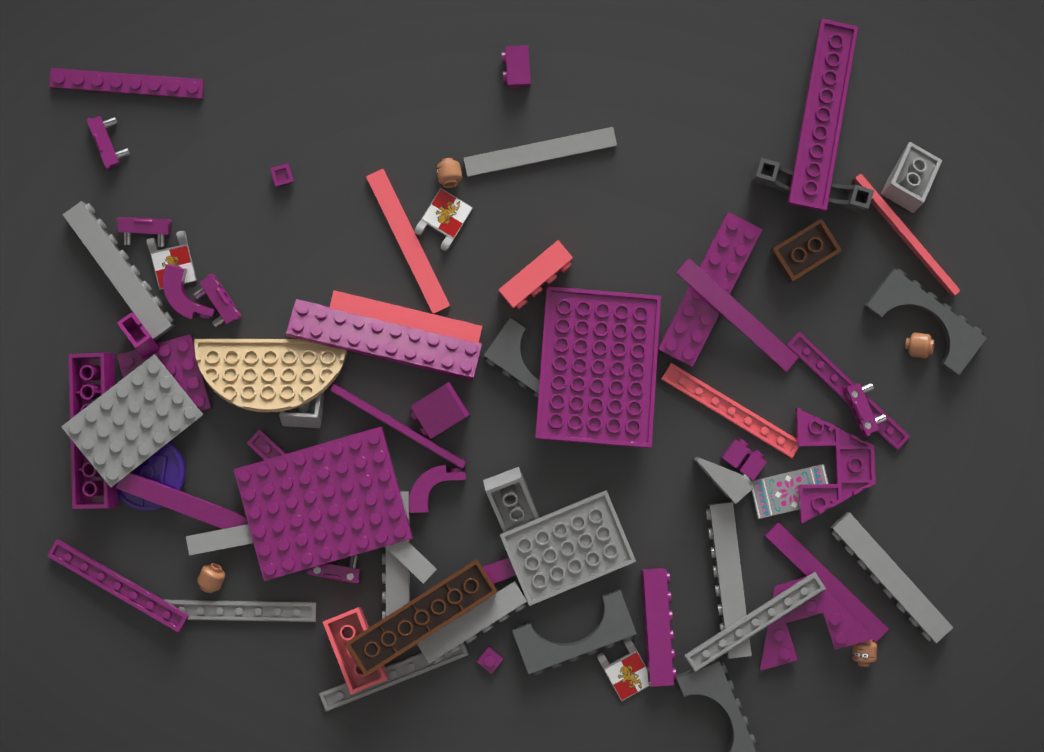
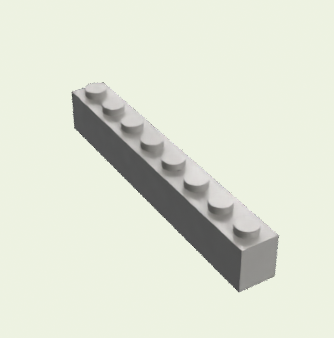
M79 202L65 212L63 216L151 337L157 340L175 327L172 323L174 321L173 317L168 311L165 313L161 308L163 305L161 300L157 296L153 297L150 292L152 288L145 280L142 281L139 275L141 273L135 265L131 266L127 261L129 257L123 249L120 251L116 246L118 241L112 234L108 235L105 230L107 226L101 219L95 217L94 213L96 211L91 204Z
M400 491L410 525V491ZM387 549L386 553H382V565H386V572L382 573V584H386V592H382V603H386V611L382 612V619L410 602V571Z
M731 501L708 504L709 509H706V518L710 520L711 528H708L709 539L713 540V547H710L711 558H715L716 565L712 567L714 578L717 577L718 585H715L716 597H720V604H717L718 615L722 616L723 622L719 624L720 632L747 615L734 507ZM750 638L726 652L727 657L730 659L752 656Z
M846 512L830 526L833 530L831 533L838 542L842 540L845 543L844 549L851 556L854 554L859 559L857 563L863 570L868 569L872 573L870 575L871 579L877 585L881 583L884 587L882 591L890 599L893 597L898 602L895 605L902 613L905 611L910 616L908 620L915 627L919 626L923 630L921 634L927 641L930 642L932 640L937 643L953 629L952 625L851 513Z

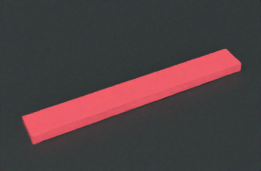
M384 169L366 176L432 313L435 314L449 307L450 304Z
M862 174L856 176L852 181L858 186L874 190L871 199L873 206L950 296H955L959 293L960 289L866 178Z
M335 290L333 291L329 307L330 309L474 343H479L483 327Z
M670 363L661 380L788 457H794L799 448L797 447L796 438Z

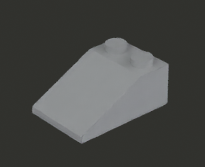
M909 142L887 179L881 195L914 213L924 203L942 160Z
M324 392L304 405L280 411L279 417L282 426L321 428Z
M699 457L693 459L731 502L736 504L753 489L750 485L752 481L745 474H739Z
M519 467L483 480L485 491L503 532L539 518Z

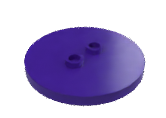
M171 441L131 471L179 491L182 490L186 478L184 458L176 445ZM118 489V498L134 509L151 511L164 507Z

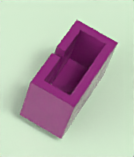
M528 45L506 46V52H502V64H506L507 71H503L504 83L508 84V88L531 87Z
M133 312L117 322L143 359L159 349L151 335Z
M741 438L739 441L733 439L720 458L754 481L767 463L764 460L765 456L757 450L752 452L748 449L749 444Z

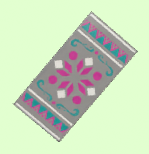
M824 464L752 480L750 484L753 488L751 493L757 519L799 510L798 485L829 484Z

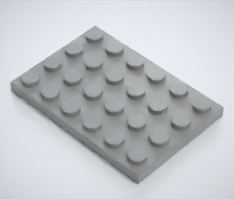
M154 354L66 422L61 428L111 488L200 418L203 413Z
M607 490L500 534L529 606L636 562Z

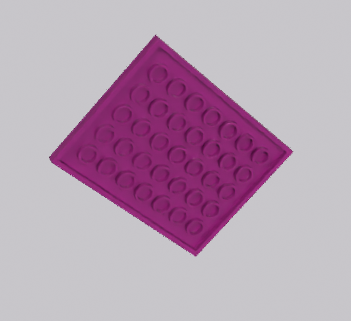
M546 287L535 439L652 448L661 296Z
M382 427L234 469L264 581L413 539Z

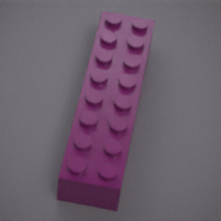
M729 212L726 213L699 267L730 294L763 229ZM689 286L658 346V351L689 367H693L720 313Z
M114 353L68 354L70 419L115 385ZM71 440L72 509L118 507V489L116 488L118 483L110 488Z

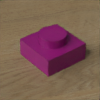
M289 163L270 168L275 187L294 182Z
M488 646L477 660V663L492 674L504 658Z

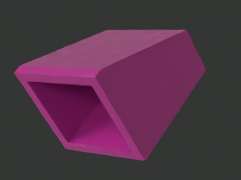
M450 382L410 406L412 408L410 414L413 419L420 421L422 425L420 427L421 432L425 438L429 436L430 439L470 415Z

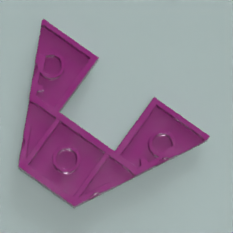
M796 408L797 447L834 446L836 484L798 485L800 524L876 484L875 456L873 444L863 441L859 437L849 434L800 408Z
M806 577L775 585L773 598ZM825 589L768 625L760 670L797 661L798 657L787 623L816 614L824 613L835 650L872 640L873 638Z

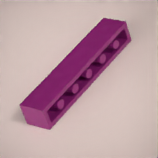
M665 568L641 569L648 685L650 687L674 685L676 669L673 668L672 661H675V651L671 648V641H674L673 630H670V622H673L672 611H669V603H671L672 599L671 592L668 591L667 584H670V574Z

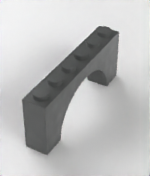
M760 158L755 164L750 182L789 193L793 171L784 168L778 162ZM831 183L828 204L861 214L869 209L874 190L858 185Z
M901 269L890 270L864 307L878 318L883 317L892 308L901 305L915 306L930 313L941 325L946 339V350L940 364L952 374L960 375L987 339L983 336L984 332L976 326L974 328L968 324L969 321L962 315L957 316L952 312L953 308L945 303L942 305L938 302L936 295L922 290L923 286L920 283L906 278L907 274Z
M509 318L484 354L486 357L485 362L492 367L497 365L502 368V374L508 378H511V376L518 379L516 382L524 389L529 387L534 391L532 394L538 398L539 379L533 376L527 369L520 351L521 338L526 328L512 318Z
M617 589L602 595L604 610L601 621L591 634L579 641L565 644L548 641L534 630L530 622L513 628L512 632L528 674L538 675L544 672V668H557L562 665L561 662L569 660V662L580 659L579 655L585 653L587 655L598 652V648L603 646L607 649L615 646L617 641L623 640V642L632 640L634 638L633 635L637 633L621 590Z
M716 659L696 672L691 669L676 675L684 697L694 694L708 696L717 701L726 710L732 728L731 742L726 752H756L754 745H757L753 733L749 735L747 727H750L746 716L742 717L740 709L743 708L739 698H734L732 692L735 691L731 680L727 681L725 674L728 671L724 662L720 663Z

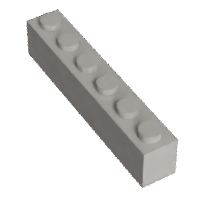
M514 581L417 645L428 663L434 662L436 664L444 659L443 655L448 651L452 654L460 649L459 644L466 641L469 643L477 638L475 634L481 630L485 633L493 628L492 623L499 620V622H502L510 617L508 615L509 612L513 610L518 612L526 607L524 603L527 602V599Z

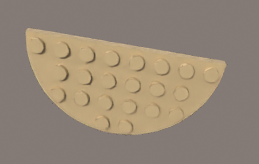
M300 339L194 340L195 356L199 369L213 391L237 407L256 412L286 411L315 399L336 379L347 355L346 350Z

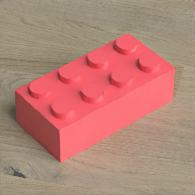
M557 240L499 289V293L513 309L516 307L520 309L527 303L526 299L530 295L535 297L542 291V285L552 283L557 278L556 274L560 270L565 272L570 268L573 257Z
M362 607L323 621L350 694L357 693L389 679L384 665L364 677L344 645L347 641L369 628Z

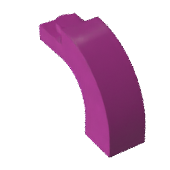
M166 264L163 274V289L170 305L178 313L190 319H193L196 313H198V317L209 319V316H215L216 308L195 303L187 296L184 289L187 269Z
M447 464L427 470L417 479L411 489L409 513L429 512V494L433 486L441 481L466 480V471L462 472L461 468H450V472H447Z

